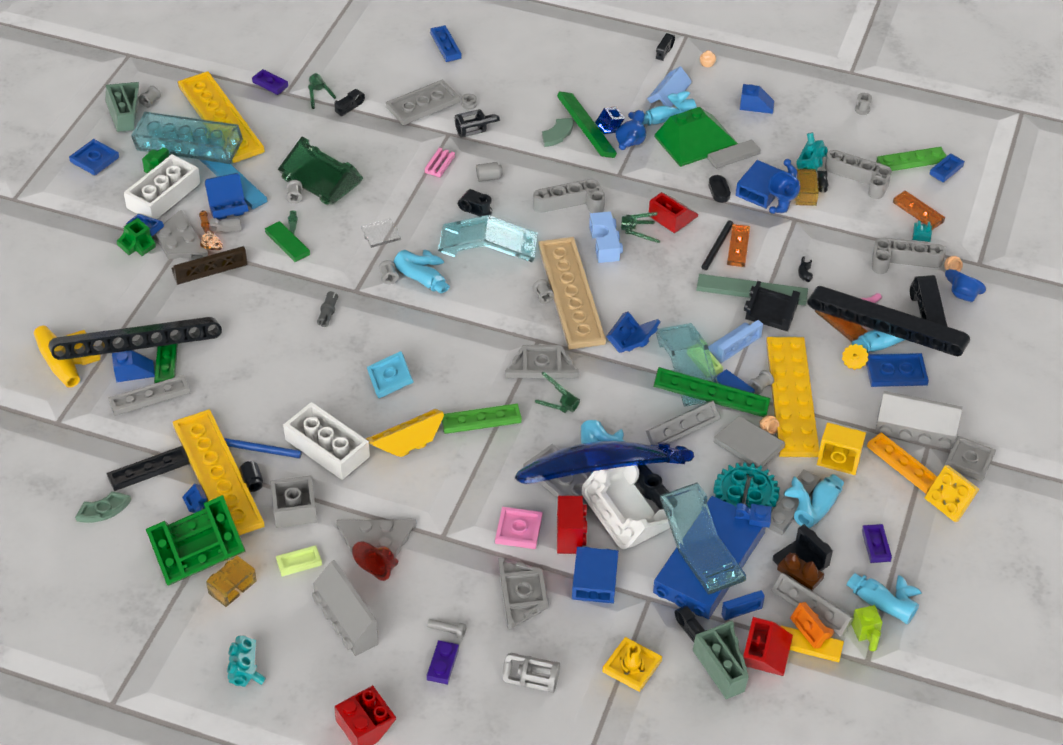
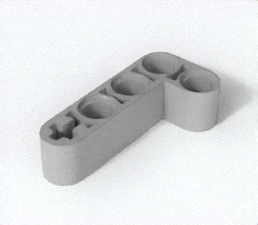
M830 150L827 153L826 171L870 185L868 194L871 198L880 199L884 196L892 173L890 167L838 150Z
M594 179L542 188L533 193V209L539 213L583 204L587 205L591 213L604 211L605 194L599 182Z
M878 238L875 241L872 256V270L878 274H884L888 271L889 263L939 268L943 265L946 248L934 243Z

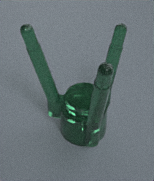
M314 73L310 76L308 88L312 109H315L313 90L319 91L325 88L333 99H336L334 93L319 74Z
M657 212L635 215L626 214V216H622L621 230H625V234H632L660 243L658 239L632 231L636 229L637 224L655 223V221L637 220L636 218L656 216Z
M542 372L541 374L555 386V389L563 394L560 399L562 406L537 399L535 403L558 409L564 413L568 410L574 412L580 403V399L564 389L545 372Z

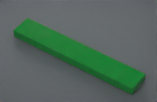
M559 91L558 99L600 156L615 158L617 152L573 93Z
M661 367L657 369L653 385L656 388L706 402L714 401L717 405L760 417L767 416L771 399Z

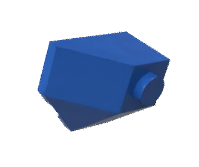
M743 84L740 110L773 114L774 100L760 86Z
M134 350L112 353L116 383L155 377L153 360Z

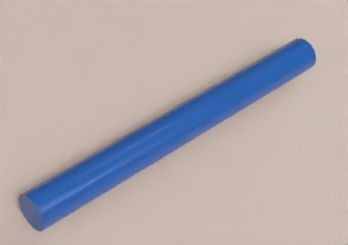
M224 438L228 447L299 459L302 454L300 450Z

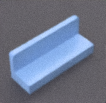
M680 66L670 71L647 99L650 103L661 100L664 106L672 107L673 103L668 99V95L685 91L692 81Z
M759 320L751 325L745 322L708 346L707 349L719 362L723 363L762 336L763 323Z

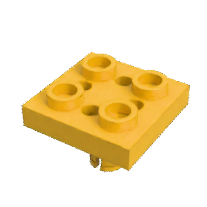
M945 465L924 498L951 520L959 522L979 491V488L952 467Z
M624 637L603 666L602 672L640 692L662 662V656Z

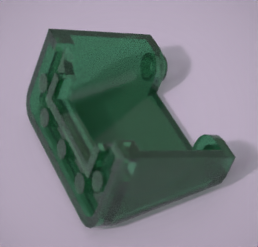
M303 136L278 168L282 174V179L286 182L292 180L300 181L305 190L319 197V200L326 205L336 203L363 180L361 174L352 164L348 162H343L342 164L321 152L318 147L311 146L309 140Z

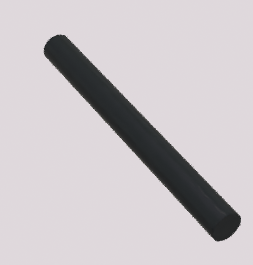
M731 220L727 221L701 266L703 270H708L734 225Z

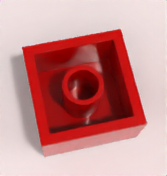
M558 495L557 554H576L577 547L586 546L587 504H583V496Z

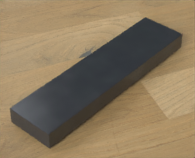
M183 446L108 472L107 477L113 490L117 491L190 464Z

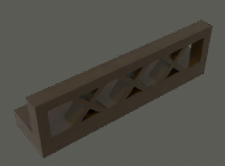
M244 246L173 265L171 268L177 285L246 266V249Z

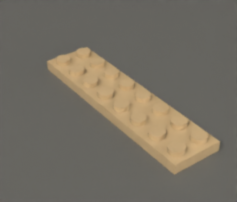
M574 237L538 241L539 251L550 288L554 294L555 305L568 349L605 345L606 338Z

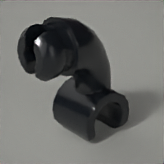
M817 171L818 191L822 192V188H824V192H827V171Z
M805 256L801 259L798 274L803 281L810 282L813 274L808 272V270L811 268L812 260L805 262Z

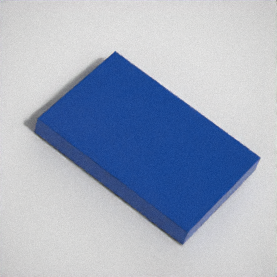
M922 353L868 354L866 367L871 387L928 386L929 380Z

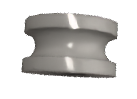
M464 94L462 96V107L469 110L476 107L475 95Z

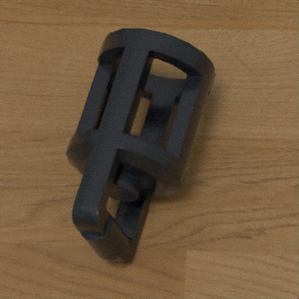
M481 109L456 114L454 117L455 127L460 138L486 132L487 124L500 121L499 115L491 114L485 116ZM476 114L474 119H469L465 121L463 119V117ZM476 126L479 128L478 130L466 132L467 128Z

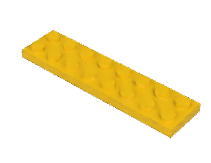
M208 71L178 81L180 90L233 163L265 152L262 143Z
M767 337L766 347L769 372L774 378V383L771 385L774 416L779 421L776 433L777 438L785 442V447L779 452V457H818L819 444L804 337Z
M210 409L172 421L174 430L208 499L207 501L221 495L224 496L239 536L265 527L260 512L246 483H243L240 471Z

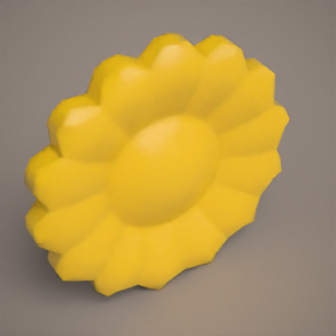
M849 345L842 353L844 365L853 370L861 369L868 362L867 350L862 345Z

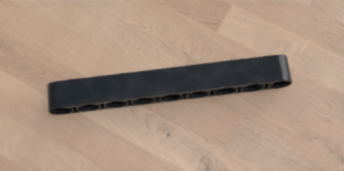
M817 286L807 301L808 305L816 311L953 356H961L970 342L969 335L963 331L823 286Z
M204 317L56 337L49 342L48 347L55 359L64 360L215 339L221 335L222 327L215 318ZM215 325L213 330L208 331L209 326ZM197 327L194 333H189L191 328ZM173 330H178L176 335L170 336ZM159 332L157 338H151L152 334ZM140 335L137 341H132L134 336ZM121 338L119 343H113L114 339ZM96 341H102L99 346H93ZM77 343L83 344L81 348L74 349ZM57 346H63L61 351H54Z

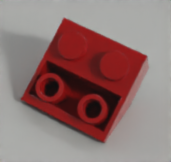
M662 192L649 202L648 216L673 233H676L698 217V213Z
M753 617L743 654L746 667L784 676L793 635L775 622Z
M373 685L334 706L336 721L353 745L376 744L396 720V716Z

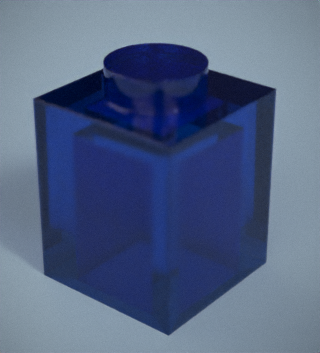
M608 107L602 110L595 123L603 134L616 133L617 128L621 126L625 118L617 107Z

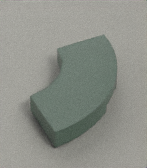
M573 118L556 119L554 127L542 131L544 147L561 143L565 137L569 136L573 129Z
M111 491L107 497L99 501H84L75 516L76 521L93 523L112 518L128 506L131 497Z

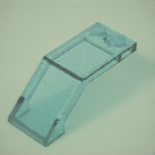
M486 215L443 224L438 251L455 257L458 251L488 246L533 262L538 233Z
M692 323L660 328L656 331L659 347H664L671 357L675 372L718 383L708 344ZM681 395L684 407L707 403L703 400Z
M698 482L660 495L678 551L708 595L746 581L745 572L717 534L707 505V495Z

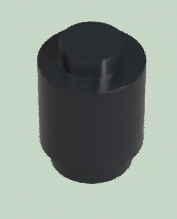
M251 461L243 463L239 468L243 483H246L249 492L260 490L263 478L258 464Z

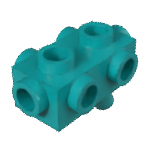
M813 132L807 133L808 141L796 161L800 173L810 174L816 172L818 167H822L823 158L827 157V147L824 145L823 140L815 141Z
M240 635L236 637L235 643H231L228 651L230 662L227 667L229 683L245 687L251 679L260 685L265 681L266 677L255 671L257 669V665H255V639Z

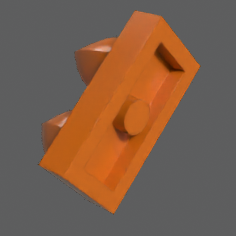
M806 602L799 603L790 617L814 649L820 648L824 641L831 638L834 634V630L825 626L819 619V615L813 612Z

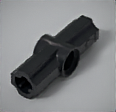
M638 460L634 462L639 469V478L636 482L643 489L644 497L652 500L660 510L667 509L670 512L673 511L677 506V500L662 484L661 476L652 473L643 461Z

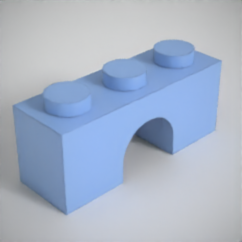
M611 211L590 213L589 228L592 238H596L595 252L598 263L620 261L623 245L619 243L620 235L619 231H616V219L612 218Z

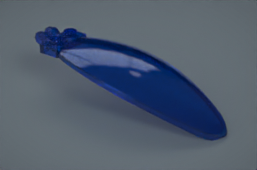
M594 441L570 446L543 456L520 469L514 478L520 483L532 484L570 475L626 466L663 462L685 464L686 461H691L695 456L692 450L684 446L677 445L675 448H671L670 444L659 442L658 445H646L626 441Z

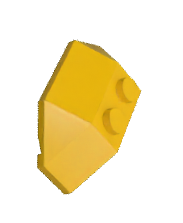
M433 409L365 439L369 441V444L402 457L409 454V451L424 448L427 443L433 441L444 414L438 409Z

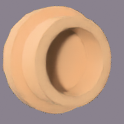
M710 50L703 52L700 56L701 65L712 67L716 62L715 54Z
M957 256L948 257L944 262L945 270L952 269L960 272L963 267L961 259Z
M772 415L763 417L759 422L760 428L770 434H775L777 427H779V421Z

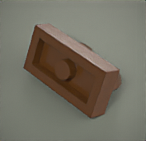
M791 552L778 564L777 568L781 573L787 574L812 591L824 579L825 575L817 569L814 562L807 563L800 559L796 553Z

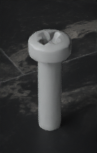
M429 619L427 627L454 633L457 635V638L462 639L466 633V625L460 623L458 626Z

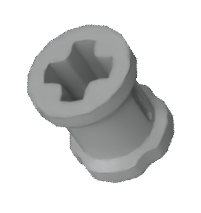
M150 86L138 98L143 106L150 107L154 100H158L161 97V93L155 86Z
M860 93L857 97L858 105H856L855 111L860 115H867L870 112L869 104L872 101V96L868 93Z
M292 180L287 183V200L290 203H299L302 200L301 191L303 186L300 181Z
M385 260L380 263L379 270L383 274V282L389 285L394 284L399 279L398 273L395 272L394 262Z
M540 279L533 284L532 289L538 294L540 303L546 304L553 300V291L548 288L546 280Z
M762 370L758 377L749 381V386L755 389V394H761L765 387L771 386L774 383V378L770 372Z

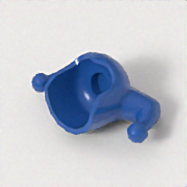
M643 111L630 112L628 117L632 120L625 122L617 128L615 135L619 142L620 150H625L630 146L639 145L644 142L646 129L643 125L645 117Z
M790 159L784 160V165L787 166L788 172L778 171L769 181V192L778 199V206L769 208L771 214L787 212L791 200L795 199L800 192L801 186L797 179L798 172L791 164Z

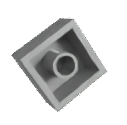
M311 476L270 481L276 528L317 522Z

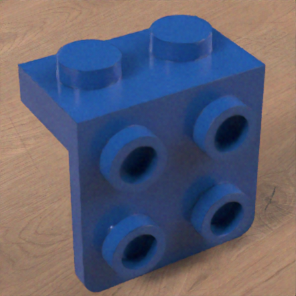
M238 173L205 180L210 212L213 218L220 220L227 218L228 215L240 216L245 214L244 212L249 211Z
M629 311L621 315L606 337L619 353L630 352L636 347L646 346L649 343V338L658 330L657 327L661 322L659 319L639 325Z

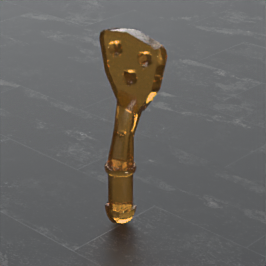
M204 210L200 211L201 227L204 230L200 246L210 250H221L223 245L220 239L209 229L210 223L208 222L207 212Z

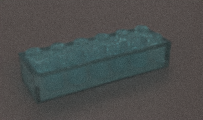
M144 112L131 135L138 151L150 152L152 149L159 151L164 147L169 150V155L173 154L179 157L227 164L231 163L243 140L237 124Z

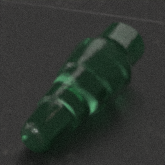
M294 210L290 211L288 216L289 230L293 234L295 233L298 220L297 212Z

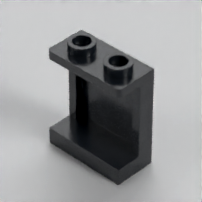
M757 281L756 286L751 287L750 301L747 300L744 306V311H746L745 319L754 322L759 320L764 325L788 332L801 292L793 290L792 296L762 288L761 281Z

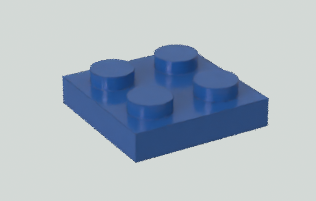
M92 139L70 155L69 160L71 163L95 176L117 160L119 152Z

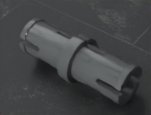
M332 291L327 293L325 302L320 307L321 313L317 323L320 325L321 321H323L322 327L329 325L331 315L335 312L338 294L336 293L333 298L335 292Z

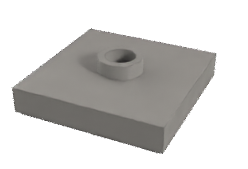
M958 436L945 465H949L959 473L983 481L996 450Z

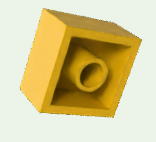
M827 422L821 440L817 465L856 475L866 432Z

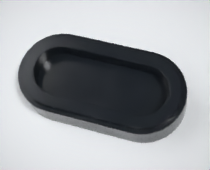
M721 175L711 176L708 186L713 199L720 203L729 201L731 192L726 179Z

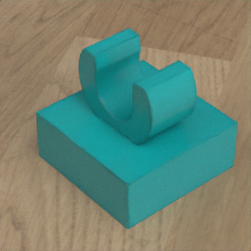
M919 220L917 223H914L912 240L930 242L932 236L931 222L921 224V220Z

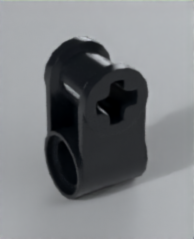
M473 189L467 190L457 203L464 212H469L482 218L492 215L490 207L491 197Z

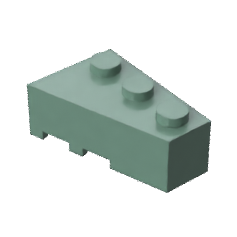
M139 82L106 85L105 102L117 132L134 130L139 97Z
M733 620L696 634L692 650L725 699L745 692L749 675L743 654H741L739 649V640L735 635Z

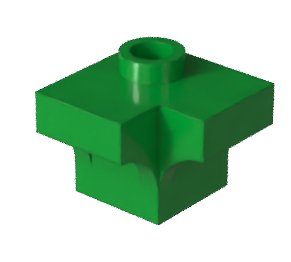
M164 147L159 151L152 149L142 158L144 172L149 173L168 158L169 150Z
M139 218L125 225L122 236L117 240V245L128 255L136 251L143 256L156 247V243L150 235V228Z

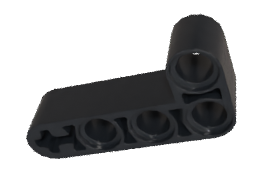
M935 275L916 276L909 291L911 300L918 302L921 318L947 326Z

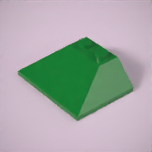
M701 107L670 116L654 136L680 167L708 158L710 153L738 144L718 120Z
M223 495L203 503L205 509L171 524L162 521L146 529L168 586L246 552Z

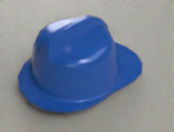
M952 269L945 272L947 280L952 284L953 294L959 299L973 302L978 294H983L986 291V286L975 278Z

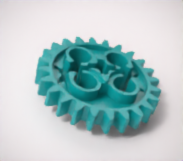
M744 462L741 467L736 463L735 468L728 465V471L722 469V473L718 474L717 480H715L713 493L716 498L737 507V503H742L747 483L746 476H754L751 478L747 493V506L750 508L751 504L776 507L780 487H777L778 481H774V475L768 476L769 470L761 471L762 466L755 468L754 463L748 467L746 462Z

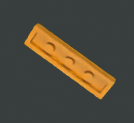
M882 432L868 441L867 447L925 494L928 493L938 476Z

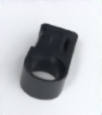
M665 34L656 48V59L664 61L665 56L674 45L675 35Z
M358 89L352 90L347 93L346 97L334 102L335 112L340 116L345 115L364 102L365 94Z
M687 606L675 610L677 622L693 642L695 641L696 634L707 631L704 630Z

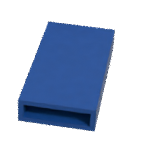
M711 496L655 578L653 593L660 598H665L675 603L679 607L687 606L696 615L710 619L765 534L766 527L749 525V520L736 519V506Z

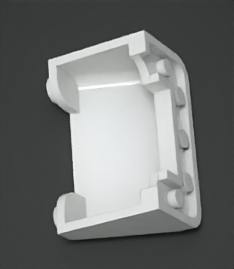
M632 458L599 464L582 486L584 499L621 549L632 548L668 530L677 521L667 509L659 510L655 514L634 485L639 478V469Z

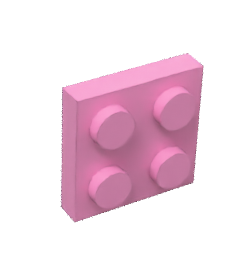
M502 507L495 544L536 549L543 512Z

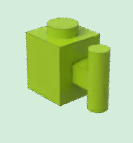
M875 605L855 609L851 625L858 641L868 639L869 650L876 651L883 623Z

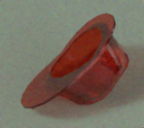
M361 541L354 544L352 548V554L356 563L381 581L389 579L391 571L398 565L399 561L386 546L374 547L369 543Z

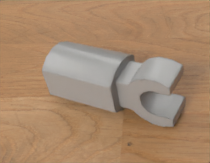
M240 218L210 219V232L241 231Z

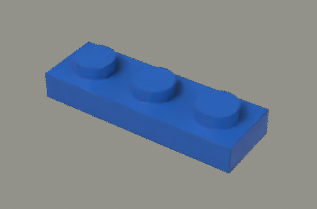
M446 25L430 28V34L445 61L461 59V52Z

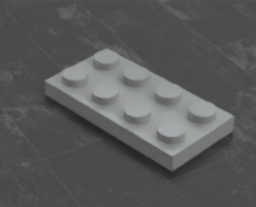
M442 79L387 101L386 108L402 125H406L460 103V96Z
M553 444L523 464V470L557 498L558 495L583 496L582 486L590 476L588 472ZM583 497V504H587V509H589L590 506Z

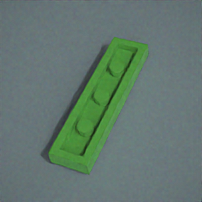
M934 147L877 156L876 162L890 167L892 171L938 164L947 156L942 147Z
M517 403L444 414L441 422L444 434L517 424L521 423L522 418Z

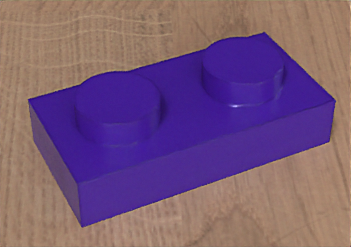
M264 69L252 77L253 83L277 95L288 87V81Z
M883 524L863 525L862 534L870 563L891 562L892 555Z
M438 640L428 669L427 681L448 685L459 652V644Z

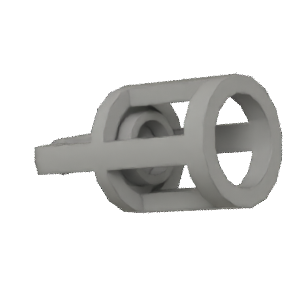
M509 653L504 660L503 681L554 693L559 676L560 662ZM512 659L523 661V664L519 665L517 673L520 679L509 676L512 670ZM532 672L547 674L550 677L532 674Z

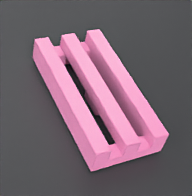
M439 148L425 167V173L441 178L454 159L455 152L449 153V150L445 149V151H442V148Z

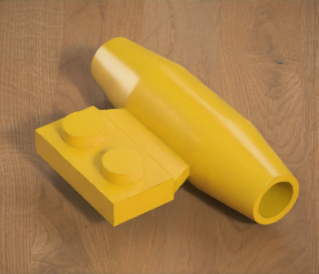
M45 325L39 326L34 330L33 334L40 353L52 372L68 388L74 387L80 382L75 364H82L83 366L100 360V355L57 360L52 356L48 347L49 342L57 336ZM81 330L66 336L86 334V332ZM77 343L74 349L81 348L83 344ZM57 346L54 351H61L63 346Z

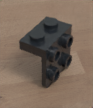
M803 524L798 528L796 541L774 554L773 561L778 565L789 552L796 553L803 561L807 563L814 562L817 569L822 571L830 566L833 550L813 530Z

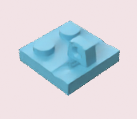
M401 351L367 367L378 398L414 383Z

